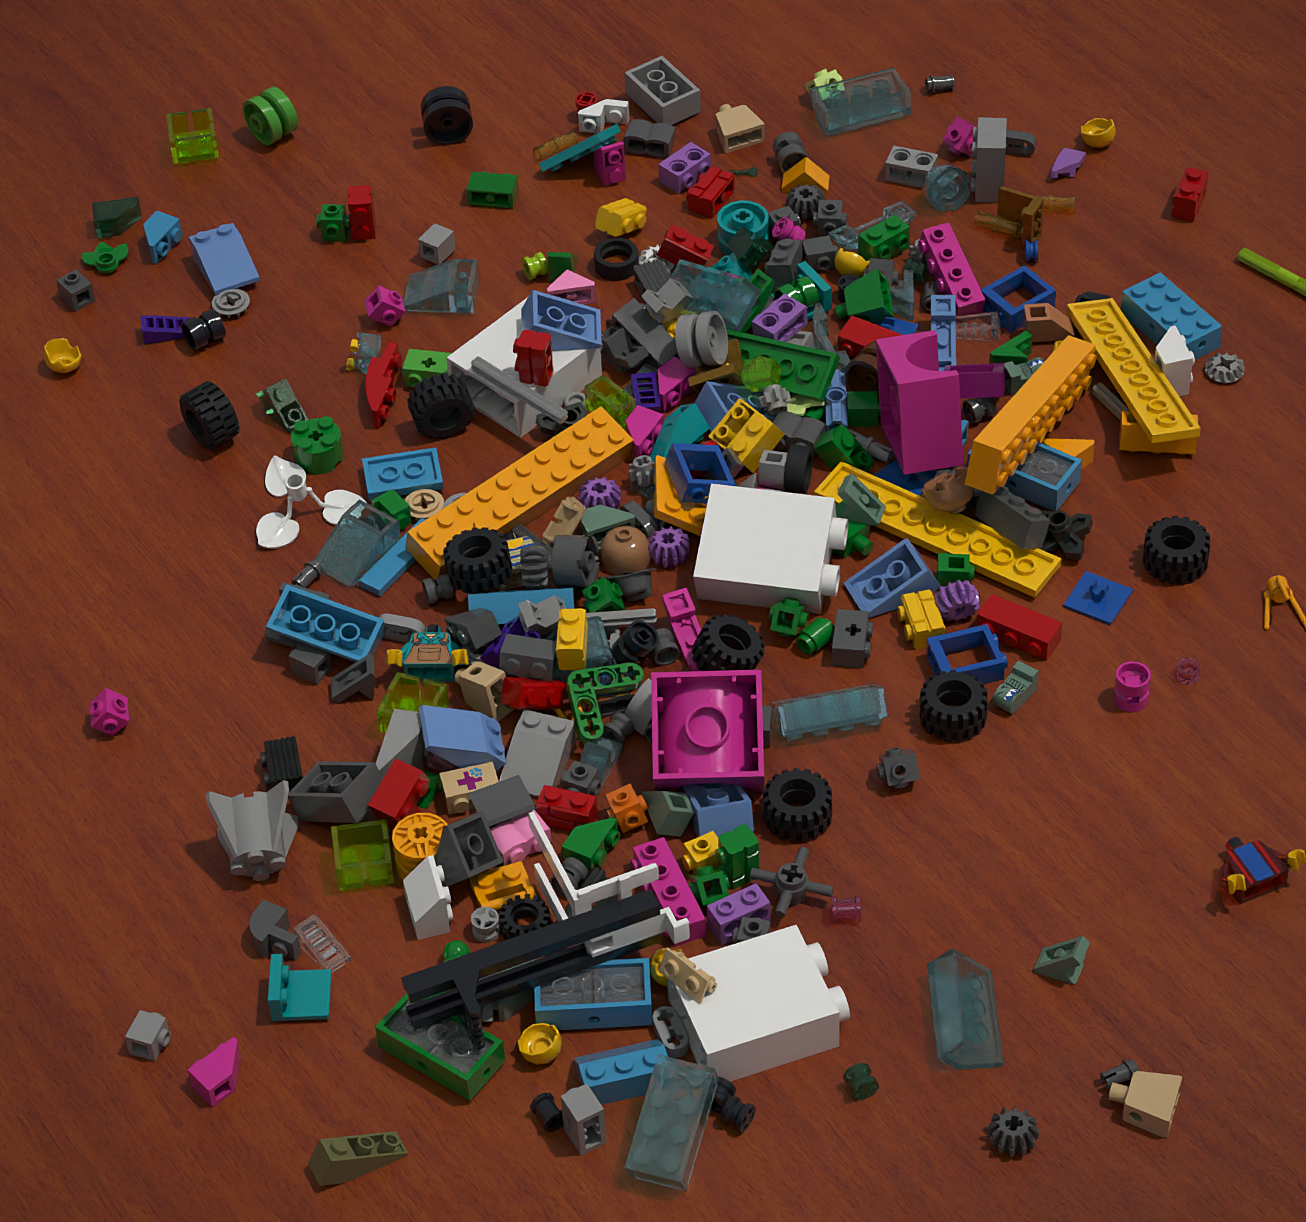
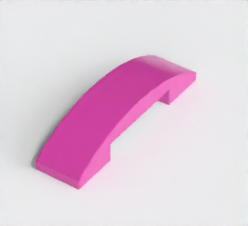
M687 588L662 595L670 627L689 671H703L699 670L697 667L698 663L694 662L692 658L694 655L692 654V647L701 628L695 616L696 609Z

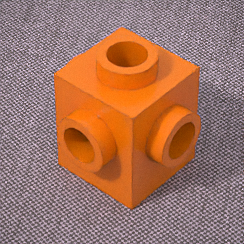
M631 783L606 794L611 806L607 813L610 818L617 819L623 833L648 822L644 811L648 810L642 794L636 796Z

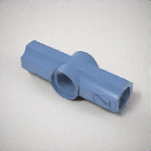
M836 369L825 397L826 432L842 424L848 429L845 373H842L839 369Z

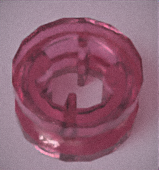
M1192 658L1179 660L1176 666V679L1187 685L1196 683L1200 677L1201 667L1199 662Z

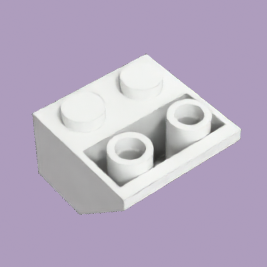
M1171 326L1156 347L1155 361L1179 396L1188 395L1190 384L1193 383L1191 371L1192 366L1195 365V358L1193 352L1189 351L1186 346L1184 335H1180L1176 326Z
M433 855L427 856L403 880L405 898L417 940L450 933L449 921L454 920L451 905L448 904L451 903L448 886L445 887L443 869L441 865L436 866Z

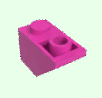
M623 142L604 146L594 151L595 171L604 186L626 180Z
M675 356L658 368L661 412L663 413L677 405L687 394L694 391L689 386L688 378L696 375V369L686 368L681 360Z
M639 405L636 406L625 420L626 432L634 439L631 450L634 459L651 454L664 422V414Z
M235 1037L226 1043L220 1044L213 1052L203 1059L197 1060L188 1069L191 1087L212 1108L236 1091L241 1054L238 1040Z

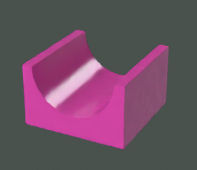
M935 330L876 339L881 429L892 448L903 474L963 465L959 374L957 370L939 371L938 342Z
M761 670L652 672L654 790L669 792L672 789L687 785L721 783L743 786L752 790L753 793H763L764 750Z

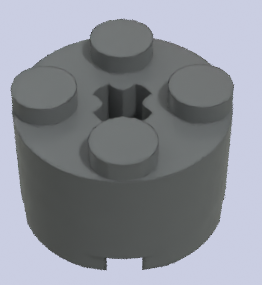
M555 535L553 539V553L547 559V568L553 572L555 586H590L597 580L599 572V562H595V554H599V547L595 537L587 535Z

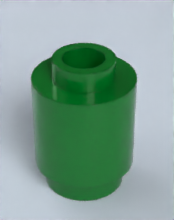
M817 617L799 633L796 643L800 650L807 655L817 653L833 639L835 627L830 620Z

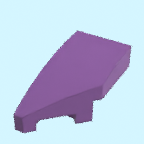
M1063 148L1053 165L1050 177L1057 178L1058 174L1075 177L1076 168H1079L1084 163L1086 152Z

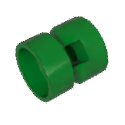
M807 276L792 281L791 285L789 283L784 284L774 290L775 300L786 294L805 305L807 309L817 305L819 302L817 289L813 281Z

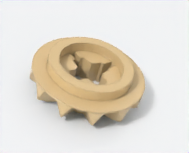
M431 489L414 491L405 499L410 505L411 518L415 517L417 522L421 518L428 519L444 507L442 495ZM422 502L426 504V509L422 508Z

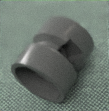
M785 132L774 139L772 144L773 151L782 173L788 171L805 157L808 158L798 134Z

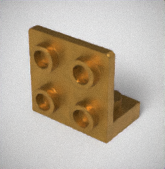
M1000 186L998 189L997 224L1021 231L1020 238L1022 239L1023 250L1026 240L1033 243L1034 240L1038 241L1042 236L1044 198Z
M733 339L728 341V354L723 364L712 366L704 364L702 367H696V375L688 378L689 386L698 395L706 381L734 385L745 384L746 378L739 340Z

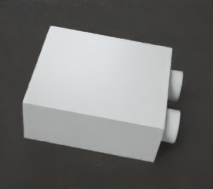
M527 298L447 357L449 376L453 374L463 380L475 409L520 438L537 426L536 416L541 414V412L471 368V361L480 356L520 381L519 372L515 371L517 354L513 353V344L516 338L519 339L522 332L521 308ZM603 343L600 348L552 351L554 373L549 384L546 387L538 386L534 383L523 384L558 406H563L564 399L568 394L581 392L602 376L601 351L603 350Z
M711 484L693 575L697 598L771 608L778 601L784 600V597H790L800 600L799 604L806 605L805 612L821 614L824 595L836 597L839 588L840 566L830 564L832 549L845 550L848 535V519L837 518L835 498Z
M797 925L688 958L696 965V970L702 969L708 975L713 976L717 983V988L712 993L705 992L701 1004L667 978L668 1000L671 1007L678 1012L688 1034L690 1049L707 1085L712 1077H722L731 1082L839 1047V1022L850 1019L848 1002L841 987L835 986L828 989L822 978L828 975V965L820 944L816 942L806 945Z

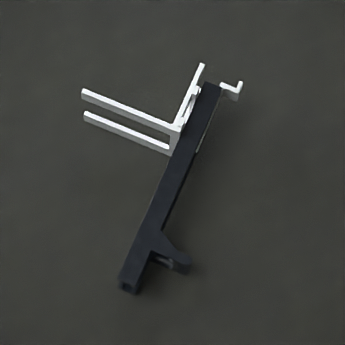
M533 811L528 813L530 829L572 908V917H567L540 863L534 864L535 878L558 922L401 977L402 986L406 990L411 1004L406 1006V1013L414 1030L459 1015L473 1047L480 1050L485 1047L482 1026L484 1005L662 942V932L665 931L668 932L674 944L690 938L689 921L687 918L676 921L669 907L660 910V905L651 889L632 896L633 888L659 879V870L656 863L575 890ZM619 894V901L592 910L591 903Z

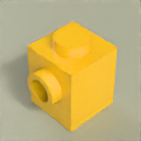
M714 831L684 843L682 862L688 872L692 871L693 874H696L697 868L712 865V868L719 866V861L715 855V849H718V837Z

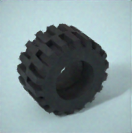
M442 373L439 376L435 374L431 378L426 377L422 380L423 382L417 383L414 386L415 390L410 391V397L407 398L408 408L418 432H421L425 437L444 439L447 436H455V433L462 432L465 426H469L471 423L470 419L474 418L475 406L466 384L461 378H457L456 375L451 374L448 376L447 373Z
M206 381L180 396L179 404L182 417L192 435L204 447L212 450L239 434V422L231 402L224 392L212 382Z
M1172 516V518L1163 517L1161 521L1156 520L1153 522V526H1149L1147 533H1145L1143 563H1145L1146 570L1150 571V575L1153 577H1159V580L1162 582L1170 581L1169 584H1175V582L1186 584L1188 580L1191 582L1195 581L1197 577H1201L1204 574V570L1208 567L1210 535L1206 532V528L1203 525L1199 526L1198 521H1191L1188 517L1178 518V516Z
M483 527L481 529L472 528V530L461 531V534L454 535L452 537L453 540H448L446 543V547L443 550L446 570L451 585H454V588L457 590H462L464 593L473 592V594L490 592L489 590L497 589L500 584H504L512 574V562L507 540L502 533H498L495 529L489 530Z
M721 614V616L714 615L705 622L692 647V654H694L692 658L694 662L698 663L697 667L699 670L703 671L755 670L764 655L765 644L761 640V634L756 632V628L753 625L750 626L746 620H740L734 615L731 617L727 614Z
M950 670L948 673L941 671L938 676L932 675L929 677V681L924 682L923 688L920 691L919 715L922 727H926V732L929 734L934 733L935 738L939 740L945 738V741L951 742V740L960 742L963 741V738H973V733L979 734L981 727L985 726L987 719L988 692L984 688V683L977 681V677L973 674L969 676L965 671L959 673L956 670Z
M793 768V771L786 769L782 771L781 775L775 774L772 776V781L768 780L766 789L763 791V815L766 827L770 828V832L773 835L779 834L780 839L785 840L788 838L790 842H796V840L807 842L808 838H818L819 833H824L832 821L831 786H828V781L825 778L821 779V775L817 772L812 774L809 769L800 771L799 768ZM796 803L805 804V806L794 807L790 805Z

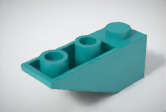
M696 403L681 405L665 418L650 455L652 462L655 461L657 455L666 458L672 443L695 444L703 439V434L710 427Z

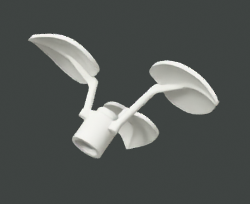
M274 455L266 471L265 485L267 491L274 497L280 498L288 494L287 514L284 516L281 513L273 512L266 514L260 519L256 528L258 545L262 548L278 549L291 544L297 538L300 527L296 521L290 520L293 501L300 502L304 500L307 494L312 497L319 507L324 508V519L336 526L347 525L354 521L366 509L367 502L359 495L346 490L330 491L325 495V503L321 502L312 491V488L306 486V473L304 469L295 463Z

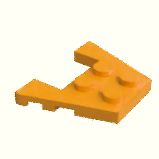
M657 455L653 464V468H655L654 517L701 536L707 504L681 502L665 465L666 458Z

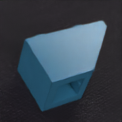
M156 211L143 224L152 263L157 264L183 237L180 219Z

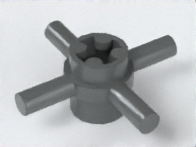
M805 847L799 848L794 863L784 864L780 867L778 873L757 868L751 869V879L775 884L779 902L774 914L778 918L785 917L789 905L794 906L802 903L806 898V892L827 897L833 896L834 886L809 881L804 869L809 850Z

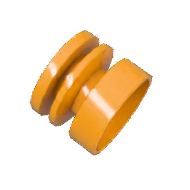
M416 813L406 816L397 823L393 830L392 843L396 869L402 880L427 856L433 855L434 860L436 859L443 827L447 826V823L441 817L431 813Z

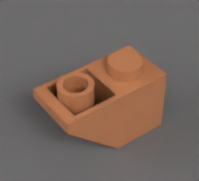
M1049 303L1024 305L1023 331H1027L1032 335V342L1064 340L1068 335L1075 337L1071 319Z

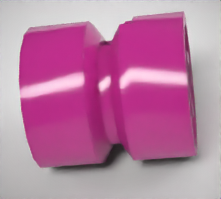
M1130 661L1121 664L1117 668L1114 702L1119 709L1126 712H1137L1147 706L1151 673L1146 665Z

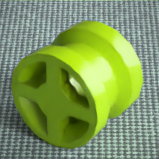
M541 252L535 253L531 258H522V268L529 280L535 279L539 274L543 276L549 273L547 261Z

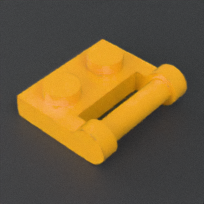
M522 861L469 877V884L479 908L490 907L500 910L503 904L507 905L508 899L511 898L515 901L516 895H520L521 899L525 898V894H530V899H533L534 895L536 896L535 889L531 885Z

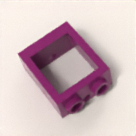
M1005 363L945 365L943 371L957 370L959 374L960 398L1003 397L1006 388Z

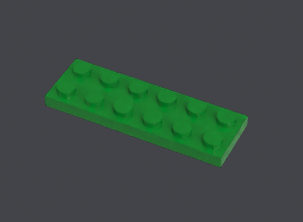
M726 329L728 341L738 339L740 342L746 378L745 385L764 389L767 386L779 384L781 388L785 387L790 395L824 402L840 360V356L837 353Z

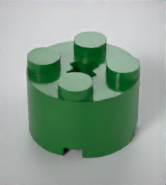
M324 416L306 421L300 420L294 424V429L291 433V443L295 464L306 469L308 473L317 475L331 472L336 468L335 465L339 461L340 463L342 462L344 452L341 432L331 417Z

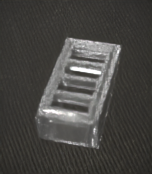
M989 312L956 316V338L999 341L1001 322L998 313Z
M315 914L294 927L293 932L299 937L300 947L322 969H330L332 973L351 961V956ZM320 937L322 938V939H320L319 941H317L316 943H314V944L312 943V942H314L315 940L319 939ZM328 945L330 946V947H328L327 949H325L324 951H322L321 953L319 952V951H321L322 949H324L325 947H327ZM334 953H337V954H338V955H336L335 957H333L332 959H330L329 961H326V960H325L326 958H328L329 956L333 955Z

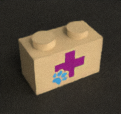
M493 762L439 773L448 815L463 813L469 810L468 793L499 782Z

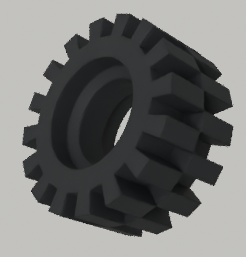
M525 894L524 899H521L520 895H516L515 901L511 898L508 899L507 905L503 904L499 912L500 928L504 940L551 925L549 907L546 906V902L543 899L539 902V897L535 895L533 899H530V894ZM521 917L536 919L535 922L529 925H518L515 923Z

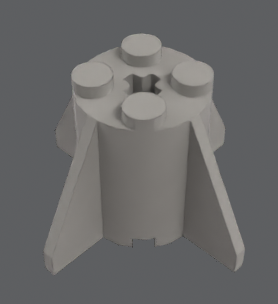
M283 780L268 792H253V797L244 798V793L232 798L210 791L206 793L207 805L218 825V839L229 856L231 874L250 876L255 881H264L270 877L269 874L286 866V856L299 826L298 816L285 813L289 794L288 781Z

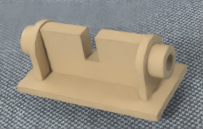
M573 496L562 500L554 514V517L559 520L558 522L550 521L545 532L542 534V542L551 546V544L553 545L555 535H572L587 508Z
M667 947L659 972L701 1004L705 992L712 993L717 988L715 978L708 975L702 969L696 970V965L685 957L681 951H672Z

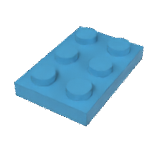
M436 447L362 459L369 501L391 489L399 496L409 495L420 489H431L434 491L444 489Z

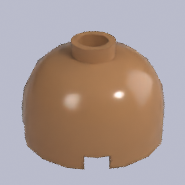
M968 467L955 468V474L947 475V472H944L925 483L924 488L921 490L929 505L938 511H952L953 514L966 509L965 504L971 500L974 494V488L965 485Z
M620 526L610 530L601 541L600 558L603 568L613 575H624V573L645 570L651 561L648 548L650 544L647 537L639 529L632 526Z

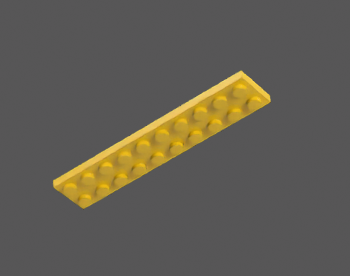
M1109 298L1067 304L1066 313L1084 341L1096 345L1094 354L1097 355L1096 359L1150 442L1164 443L1166 441L1200 437V426L1114 299Z
M842 461L814 491V496L835 498L836 506L843 501L838 495V491L845 476L853 473L886 506L880 523L876 527L900 538H908L910 542L936 554H970V565H974V571L1034 598L1061 566V558L1039 548L1021 549L995 529L960 513L953 514L952 511H938L929 505L926 498Z

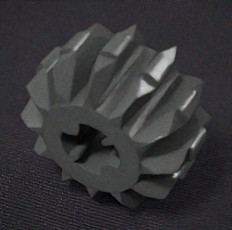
M807 183L806 186H801L798 184L797 188H791L789 194H787L786 205L804 221L806 219L813 220L814 212H818L819 200H825L823 190L818 189L817 185L809 186Z
M537 545L522 547L520 563L523 587L532 590L546 588L548 585L546 549L544 546Z
M1016 1105L1012 1111H1008L1003 1107L1000 1114H993L991 1123L988 1125L991 1147H998L999 1154L1006 1151L1009 1152L1011 1158L1016 1152L1024 1157L1027 1149H1034L1037 1138H1039L1036 1117H1029L1027 1109L1018 1112Z

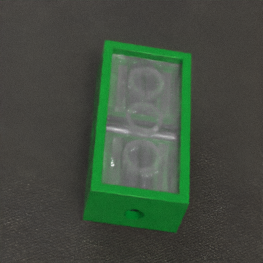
M406 993L375 1026L378 1047L468 1101H471L504 1064L503 1041L483 1030L485 1047L480 1050L475 1049L459 1015L414 1030L406 1013V1006L411 1005Z

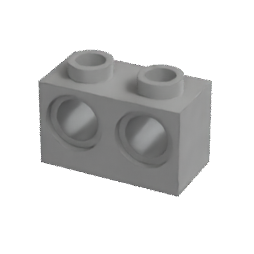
M894 145L885 162V181L930 189L938 172V154Z

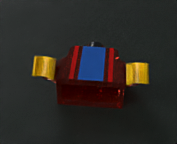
M1234 837L1225 845L1228 852L1225 854L1224 864L1220 867L1219 885L1221 888L1229 890L1230 894H1234L1241 905L1286 887L1289 868L1296 871L1299 869L1300 864L1306 865L1304 850L1297 849L1289 854H1283L1267 847L1262 841L1256 840L1244 845L1239 837Z

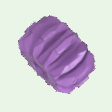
M595 476L593 481L585 480V484L580 486L578 500L586 508L603 505L617 509L620 508L621 490L615 484V480L608 481L606 476L602 479H597Z
M661 526L659 531H652L651 537L648 538L650 544L648 548L650 560L654 561L655 566L663 564L666 569L668 565L676 568L678 563H685L686 557H689L690 553L688 534H684L681 528L674 530L672 526L669 529H664Z
M957 580L955 583L949 582L946 587H940V591L935 594V602L940 615L946 621L954 620L957 622L962 618L966 620L967 616L975 615V610L980 608L979 593L969 581L961 582Z

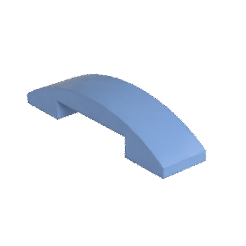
M931 295V331L935 330L937 333L939 371H943L945 365H956L955 295Z

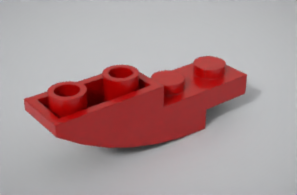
M388 342L382 357H371L368 365L365 384L370 418L376 429H380L383 420L388 418L390 404L394 403L397 391L396 388H393L395 371L397 368H400L402 363V355L399 354L398 343Z

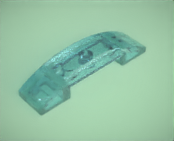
M900 201L884 208L883 216L854 229L849 225H844L829 232L828 236L843 249L857 250L858 235L893 215L909 224L917 216V212L905 202Z
M821 303L815 305L813 313V339L815 347L819 350L837 353L840 356V360L836 369L845 373V368L850 359L845 350L835 352L828 339V317Z

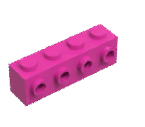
M949 222L923 229L921 238L918 241L919 250L927 258V266L930 273L935 275L938 291L943 293V295H955V320L982 313L985 298Z
M662 837L633 847L634 859L630 860L632 870L656 863L659 870V879L642 885V891L651 889L660 905V910L669 907L676 921L687 918L689 921L690 938L676 943L674 946L705 937V917L665 838ZM667 931L663 932L666 938L670 937Z

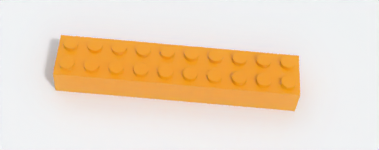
M1069 335L973 440L965 485L992 495L999 487H1004L1007 478L1015 474L1018 465L1024 464L1027 455L1034 452L1038 442H1043L1046 433L1051 432L1055 423L1061 421L1066 410L1069 411L1073 402L1080 399L1083 390H1088L1092 380V376H1089L1090 369L1093 368L1097 355L1094 354L1095 344Z
M601 406L407 532L405 549L433 579H437L439 575L447 573L443 550L448 540H453L452 537L454 535L461 534V531L464 530L468 531L472 530V528L481 529L483 527L489 530L495 529L498 533L504 535L505 533L512 532V528L518 524L527 525L559 504L562 500H565L566 497L580 490V486L585 484V480L593 481L595 476L597 478L630 457L634 439Z

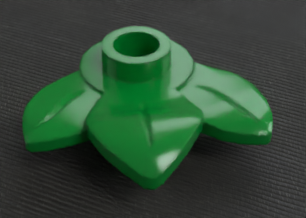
M101 241L94 252L82 253V260L86 265L96 267V270L101 273H111L118 268L119 262L127 258L128 246L124 243L113 249Z

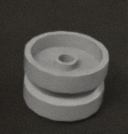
M718 311L702 312L699 316L693 313L685 314L678 318L675 330L676 347L679 358L686 368L702 367L704 364L707 366L720 365L726 361L728 336L725 322Z

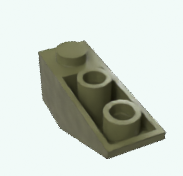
M397 1131L319 1139L308 1165L319 1186L349 1182L406 1157L408 1152Z

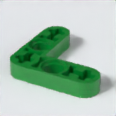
M635 663L617 664L576 670L569 675L566 689L577 734L580 741L584 744H597L601 740L604 731L596 695L637 689L641 685L644 676L643 670L639 665ZM627 673H631V675L635 677V680H631L630 677H626ZM601 675L609 676L612 683L610 685H602L599 683L598 677ZM575 680H579L580 684H583V688H579L577 684H574ZM586 702L591 705L592 710L584 713L578 709L577 705ZM591 720V730L595 731V735H590V732L586 731L587 721Z

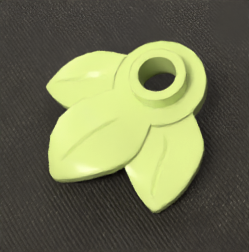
M790 395L792 402L786 404V412L803 416L806 408L824 406L825 403Z

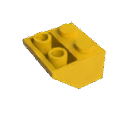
M739 398L708 437L714 440L722 449L729 448L734 450L742 464L754 473L759 467L763 451H772L785 434L770 420Z

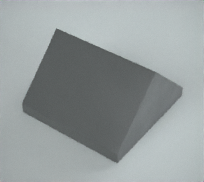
M519 775L468 793L469 815L483 810L489 826L536 809Z

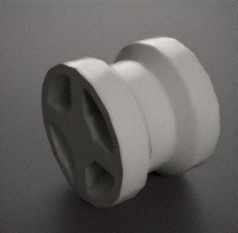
M481 907L472 913L471 924L474 938L482 943H489L497 939L500 935L497 911L490 907Z

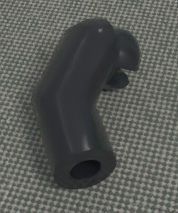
M1087 291L1077 296L1075 303L1109 299L1111 296Z

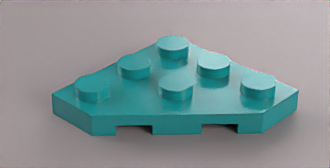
M615 124L538 164L542 172L549 168L553 172L564 166L563 161L570 159L573 162L616 140L615 135L620 133L621 130L618 124Z

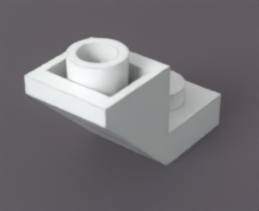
M605 99L578 112L579 132L599 133L603 131L605 122L628 125L629 102Z

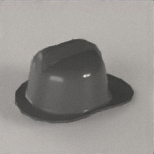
M656 568L627 575L605 576L604 578H612L613 582L620 587L623 599L638 601L651 595V572L656 571Z

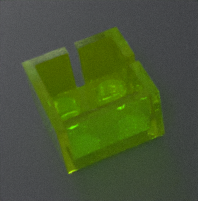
M212 108L191 110L194 131H190L187 111L166 114L174 164L219 157Z
M397 672L388 688V693L385 694L377 709L380 732H387L394 709L419 712V708L422 705L448 708L447 684L424 679L422 684L425 700H423L420 678Z
M386 819L331 827L339 891L362 888L366 882H369L370 886L395 883Z

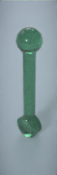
M751 167L749 170H725L734 175L749 174L751 177L757 176L758 172L755 167Z

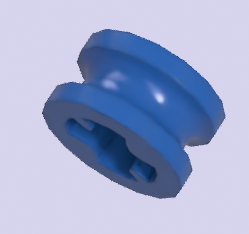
M1028 240L1025 241V262H1029L1030 259H1033L1034 262L1038 261L1037 240H1034L1033 243H1030Z

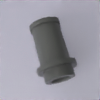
M930 75L929 78H925V89L931 93H935L937 90H953L955 87L953 75L940 77Z
M929 282L923 286L924 297L922 298V306L927 311H931V295H938L935 282H931L930 289Z
M315 560L307 561L304 564L305 568L291 580L293 585L307 588L315 578L322 576L323 567Z
M1124 1059L1122 1064L1101 1072L1100 1079L1103 1084L1107 1083L1104 1087L1110 1090L1112 1083L1122 1084L1128 1080L1131 1081L1133 1073L1139 1071L1133 1059L1129 1061Z

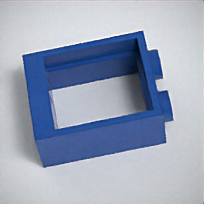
M1025 265L981 289L985 298L983 311L1010 333L1023 327L1025 304L1049 303L1055 307L1056 290ZM1022 287L1035 296L1016 308L1003 299V297Z
M671 444L665 465L681 502L707 504L711 484L736 486L719 445ZM689 470L711 471L714 480L692 479Z
M988 624L927 638L926 656L936 676L941 671L948 673L950 670H956L959 673L965 671L969 676L973 674L977 677V681H982L984 684L1004 680V670L1008 667L1007 658L1004 652H1000L998 638L995 633H991ZM984 646L990 657L988 661L952 669L945 654Z

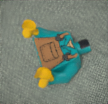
M434 624L428 625L426 632L412 634L410 642H407L400 650H387L386 665L394 664L399 667L403 665L405 682H455L454 666L469 665L467 650L461 649L456 642H451L450 634L441 632V628Z

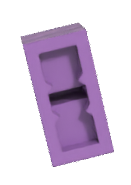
M692 142L688 143L658 164L659 182L680 194L696 183L702 173L705 174L711 167V154Z
M783 294L752 321L753 335L787 342L808 324L807 307L790 296Z
M757 883L707 905L708 927L721 946L733 941L735 927L740 928L742 917L760 918L771 923L770 901Z

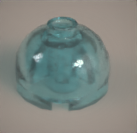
M941 164L935 166L928 171L922 185L924 197L931 206L941 212L957 210L965 203L969 196L968 182L970 183V178L965 171L955 165Z

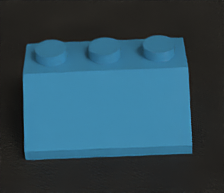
M659 1039L574 1058L580 1085L582 1086L587 1083L601 1105L673 1089L671 1065L665 1046Z

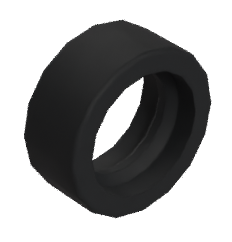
M606 239L600 242L594 250V267L597 274L602 278L617 281L627 279L634 275L633 267L639 265L638 248L636 244L628 239ZM614 255H622L629 258L619 263H611L604 260Z
M795 444L790 446L784 475L786 492L807 493L813 466V449L811 446Z

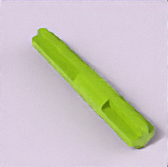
M1242 248L1239 251V261L1306 296L1305 279L1247 248Z

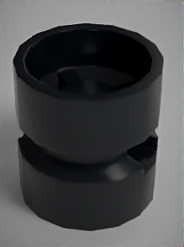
M214 309L203 312L199 319L192 317L181 323L184 338L194 351L207 346L208 340L214 342L226 336L224 324Z
M639 620L632 622L612 645L611 652L618 664L635 663L640 665L659 644L658 633L647 622Z

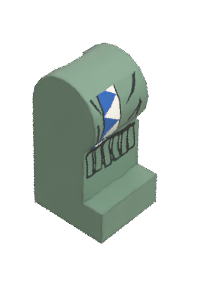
M1033 358L1027 363L1014 365L1013 361L1005 363V385L1010 395H1015L1045 362L1043 358Z
M1017 661L1012 668V673L995 691L992 704L1011 714L1015 713L1038 689L1039 671Z

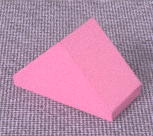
M566 270L547 288V294L583 305L596 303L594 281L570 270Z

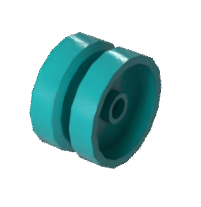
M743 200L731 202L723 206L717 216V240L720 251L726 256L736 251L743 260L756 258L763 254L769 245V215L767 210L758 203Z

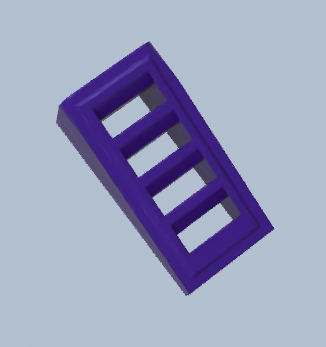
M140 316L144 343L150 344L184 338L182 329H179L182 322L190 319V317Z
M655 372L631 374L634 407L636 408L639 405L661 413ZM651 380V382L637 383V381ZM652 387V389L639 390L638 388ZM653 394V396L640 397V395ZM645 401H653V402H654V403H644V404H641V402H645Z

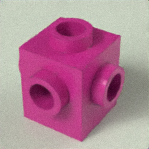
M956 116L943 138V141L949 144L948 149L959 156L961 152L970 156L973 142H977L973 141V127L975 126Z
M379 285L364 301L368 317L377 323H383L390 327L405 313L402 296L396 291H390Z
M105 688L90 702L91 727L114 736L129 722L128 698Z

